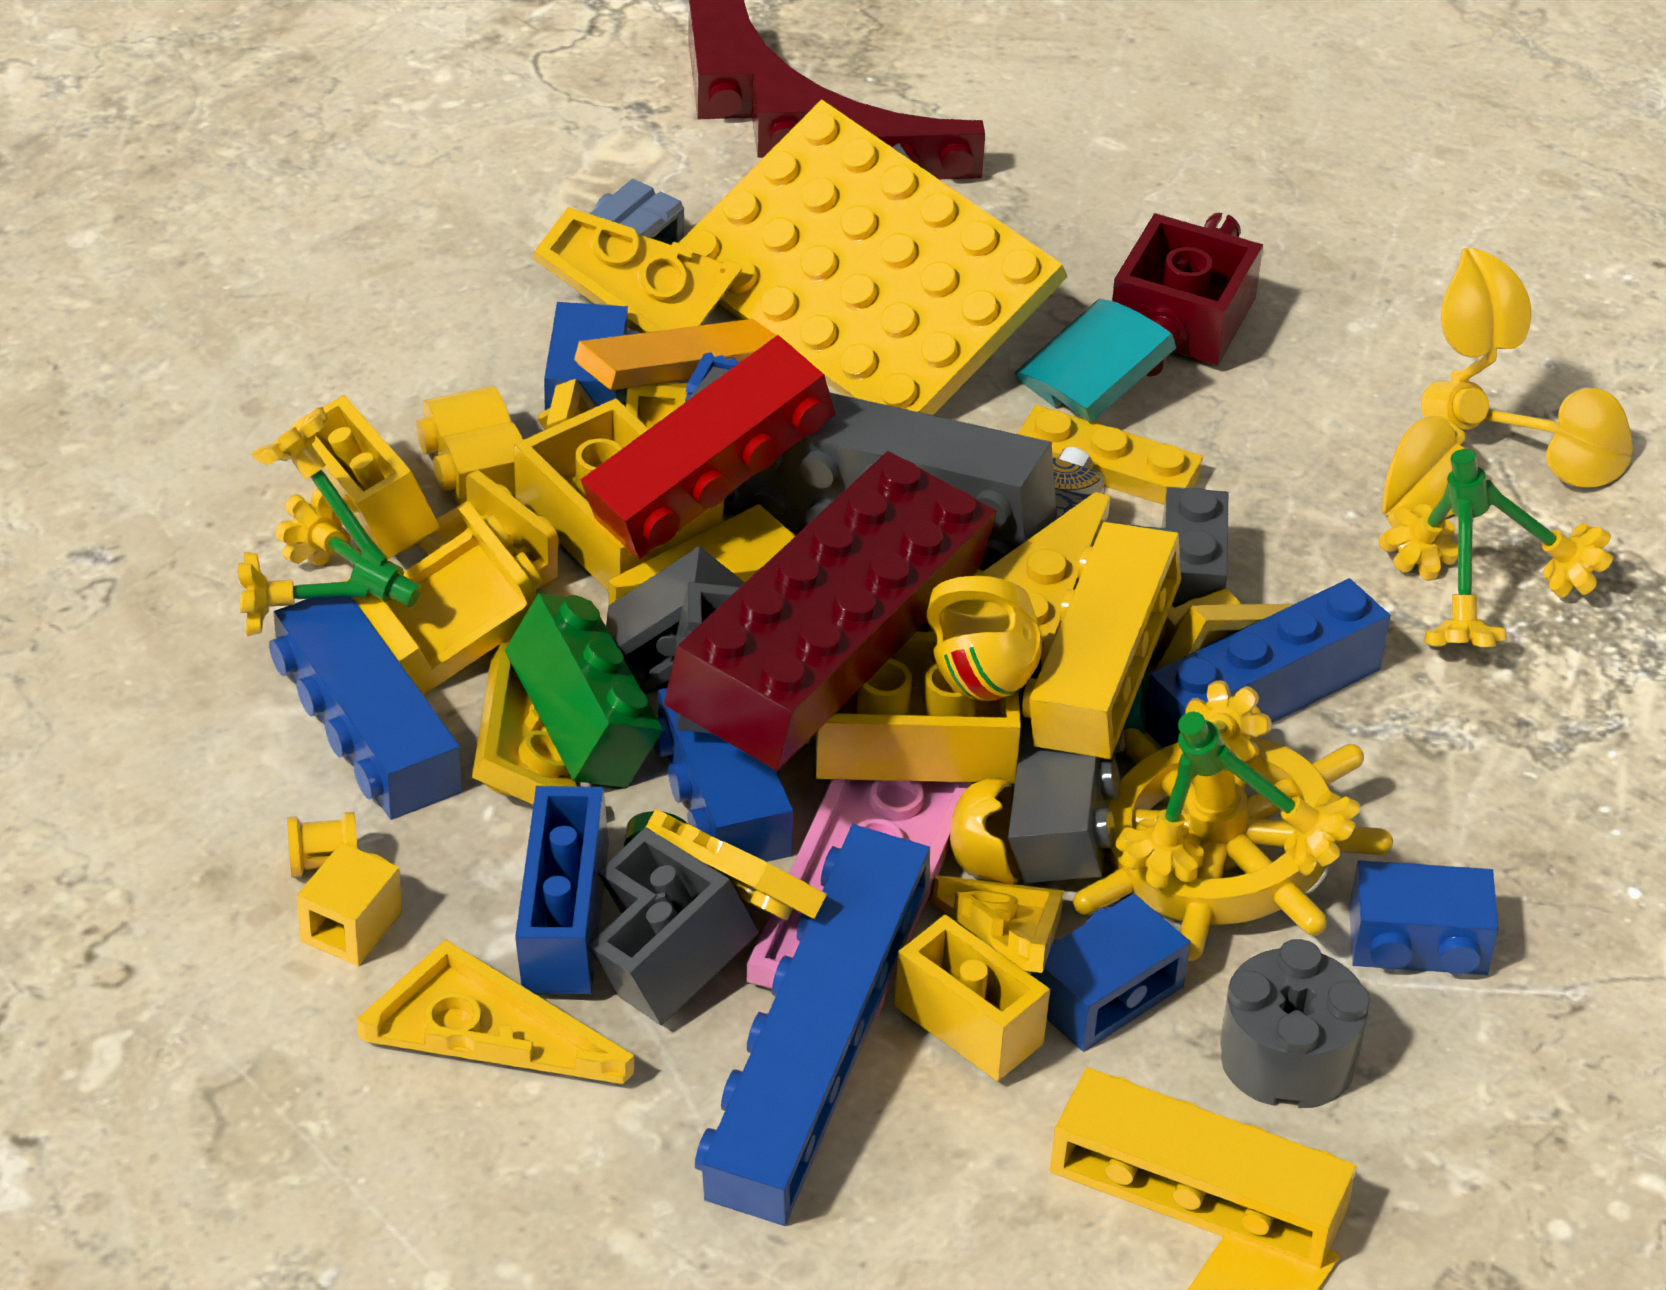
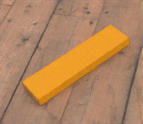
M747 319L579 341L574 360L609 390L688 380L691 378L703 354L710 352L715 357L723 355L726 360L735 358L737 362H741L777 335L756 320Z

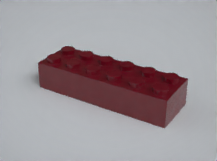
M887 451L677 645L664 705L778 771L928 621L927 610L933 588L949 579L973 576L981 568L997 510L973 498L967 492L957 489L924 471L911 461Z

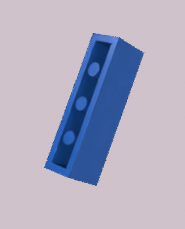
M1351 578L1331 586L1150 673L1145 707L1146 732L1163 748L1178 743L1180 734L1178 722L1185 714L1187 703L1192 698H1199L1207 703L1208 685L1220 680L1228 684L1230 696H1235L1245 686L1253 688L1259 696L1256 706L1260 709L1261 713L1268 715L1271 723L1380 670L1391 615Z
M351 596L309 598L297 602L295 605H289L273 611L276 638L269 641V650L273 663L280 675H290L297 685L300 701L307 714L311 717L319 716L325 725L326 735L334 753L339 758L346 756L351 762L359 788L367 799L376 798L390 820L462 793L459 744Z

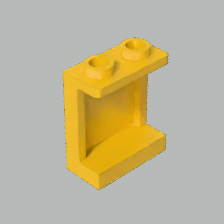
M470 502L458 508L467 525V529L404 571L403 576L422 586L421 594L411 608L392 598L384 602L372 595L368 598L352 597L422 695H425L513 636L537 596L535 589L543 584L539 573L523 552L515 557H512L507 549L512 547L513 543L497 518L491 514L483 520Z

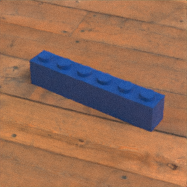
M855 824L851 825L842 848L832 846L827 854L821 874V886H824L822 892L827 895L815 919L801 913L796 938L800 943L793 958L784 955L779 962L772 984V995L775 996L770 1011L768 1014L758 1012L747 1040V1052L750 1053L743 1071L733 1069L730 1073L721 1100V1110L725 1111L717 1130L712 1128L705 1130L695 1157V1169L702 1171L704 1201L782 1226H786L895 969L898 951L906 943L930 886V846Z

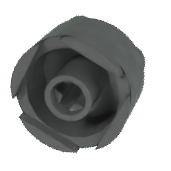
M1292 939L1285 942L1279 949L1268 950L1249 958L1235 971L1228 986L1220 1036L1223 1070L1238 1089L1262 1103L1275 1106L1276 1098L1299 1100L1298 1108H1314L1331 1102L1339 1097L1352 1083L1368 1016L1369 992L1346 966L1322 954L1317 945L1307 940Z

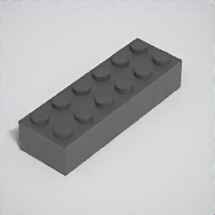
M713 367L688 400L729 370ZM830 393L835 415L827 420L818 431L807 435L776 458L767 469L757 472L730 492L724 499L723 513L736 516L760 504L786 528L801 531L883 454L890 451L997 510L981 568L979 569L985 571L1057 520L1052 442Z

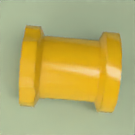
M345 812L340 820L302 823L297 816L287 817L291 877H302L305 869L320 868L341 842L358 849L355 812Z

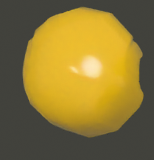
M990 777L972 784L962 793L954 808L950 824V845L956 862L967 874L992 882L1014 884L1020 882L1022 878L1008 839L1013 790L1011 782L1007 779Z

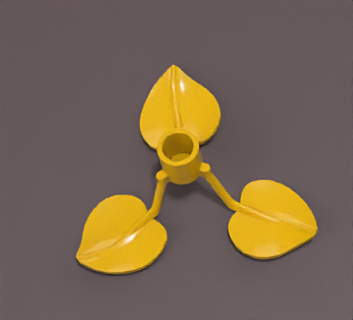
M1475 248L1462 249L1458 268L1446 289L1441 310L1442 332L1447 343L1462 356L1481 358L1463 370H1453L1450 375L1451 381H1435L1425 389L1421 398V411L1424 418L1413 423L1405 432L1388 470L1382 500V514L1386 516L1400 506L1412 512L1417 505L1426 504L1434 510L1443 497L1448 484L1447 477L1452 471L1451 455L1457 450L1466 449L1460 446L1466 438V434L1462 429L1475 428L1483 420L1555 434L1547 449V465L1557 478L1572 486L1588 488L1608 484L1621 476L1631 462L1633 444L1626 413L1620 402L1605 390L1582 388L1572 392L1560 406L1557 423L1540 418L1489 409L1488 397L1483 389L1476 383L1469 382L1471 377L1496 361L1497 349L1507 350L1519 347L1526 339L1531 323V303L1524 284L1507 264L1484 251ZM1451 508V510L1448 512V514L1446 515V517H1449V516H1451V515L1454 514V513L1452 512V508Z

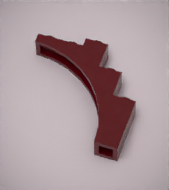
M689 0L688 44L697 119L752 118L757 158H764L822 99L889 146L893 147L899 143L912 162L939 180L982 178L985 146L983 120L930 118L897 113L854 101L816 84L789 67L765 44L749 19L744 0Z

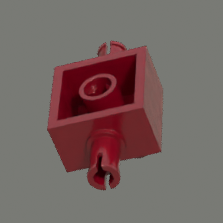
M1220 212L1209 216L1204 227L1154 213L1114 278L1112 301L1133 309L1172 333L1176 349L1172 352L1218 366L1256 299L1263 244L1240 238V225L1230 215H1227L1222 227L1217 228L1223 214ZM1169 355L1147 373V376L1152 377L1161 373Z

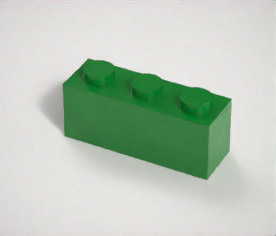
M538 593L504 651L572 780L575 782L627 788L663 729L651 709L646 695L641 691L624 660L622 652L616 646L600 617L599 610L593 602L576 595L564 597Z

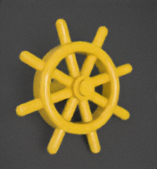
M1257 706L1251 710L1253 714L1261 713ZM1136 728L1125 729L1124 752L1137 765L1120 781L1119 799L1110 800L1109 804L1115 825V844L1113 848H1108L1114 872L1078 891L1073 898L1075 910L1081 915L1089 916L1097 910L1107 907L1129 894L1135 893L1157 913L1182 921L1180 933L1190 941L1188 961L1197 960L1202 955L1210 925L1244 923L1271 915L1281 909L1306 934L1312 936L1321 934L1327 927V917L1305 893L1319 880L1327 866L1322 867L1317 861L1314 871L1309 875H1303L1293 864L1294 859L1287 852L1272 862L1256 845L1284 847L1286 839L1297 829L1285 820L1267 819L1281 810L1259 793L1247 799L1244 791L1245 782L1231 771L1222 770L1212 776L1197 775L1192 779L1184 803V812L1181 814L1185 818L1184 824L1189 828L1188 840L1200 845L1204 850L1203 865L1198 868L1196 879L1184 882L1179 880L1173 872H1170L1168 885L1162 888L1155 887L1146 881L1147 866L1132 870L1121 862V856L1124 852L1119 851L1116 847L1118 836L1125 827L1136 829L1142 819L1157 820L1160 811L1151 809L1167 796H1171L1178 775L1180 757L1183 754L1179 743L1159 750L1140 730ZM1253 736L1252 740L1258 746L1259 754L1253 761L1246 764L1290 798L1299 796L1314 808L1320 795L1329 791L1328 784L1362 765L1364 753L1359 746L1347 744L1310 763L1303 756L1288 747ZM1224 741L1225 745L1233 752L1231 745ZM1355 826L1348 839L1345 841L1335 840L1334 843L1339 847L1340 852L1384 855L1391 850L1393 837L1389 831L1383 828ZM1237 866L1246 873L1240 876L1222 878L1223 871Z

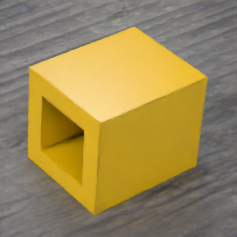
M341 842L296 895L300 941L359 966L402 914L400 867L389 863L377 854L366 853Z

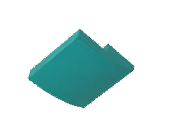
M1098 299L1015 371L1017 380L1055 408L1064 403L1089 423H1092L1174 351L1176 346L1172 333L1151 319L1119 303Z

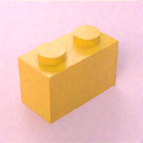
M943 915L898 951L894 1007L997 1082L1044 1044L1050 988L947 915Z

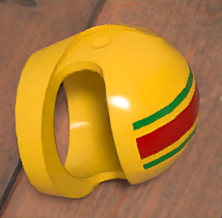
M990 576L957 577L941 582L933 588L927 610V619L937 636V646L933 650L935 661L942 676L955 691L970 699L984 701L1000 700L1013 695L1023 688L1037 668L1042 654L1041 630L1031 599L1026 590L1013 582ZM964 600H983L1003 606L1008 613L978 616L962 614L946 607Z

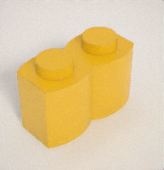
M491 385L423 400L424 418L416 420L417 437L423 454L433 453L434 472L441 492L450 491L457 505H461L467 501L466 476L479 470L493 482L505 486L512 495H515L514 444L523 439L515 424L511 422L506 405L498 389Z

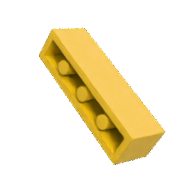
M1103 522L1093 547L1085 546L1082 551L1078 571L1079 581L1075 590L1067 589L1061 604L1059 629L1056 634L1049 633L1045 639L1041 658L1042 669L1038 679L1030 678L1026 684L1022 702V713L1024 717L1031 718L1034 747L1111 759L1180 585L1181 568L1179 533Z
M1086 1066L1055 1126L1049 1172L1217 1235L1224 1236L1227 1233L1321 1269L1348 1210L1357 1164L1340 1159L1327 1151L1313 1149L1271 1134L1261 1127L1244 1124L1202 1109L1192 1102L1178 1100L1144 1088L1126 1078L1111 1076Z

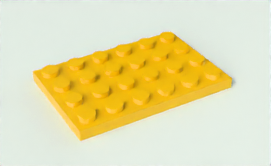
M822 99L679 242V244L694 248V253L721 262L725 258L743 264L742 272L718 304L738 319H754L774 334L782 337L825 374L827 384L841 395L934 415L1068 277L1062 263Z

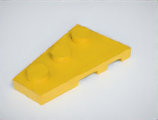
M567 207L534 250L532 256L533 260L593 303L628 306V328L632 331H638V334L702 325L744 267L743 264L725 258L721 262L694 253V248L676 242L669 245L639 235L634 228Z
M656 808L646 825L648 829L729 878L741 900L751 903L766 912H770L785 921L788 920L792 910L815 919L827 895L772 864L724 841L722 842L687 823L684 824Z

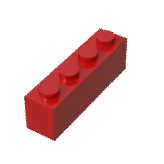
M779 335L775 336L580 479L594 518L638 560L642 559L659 545L670 541L679 530L706 510L720 504L730 492L757 472L767 469L776 458L804 437L818 431L827 420L835 415L825 374Z

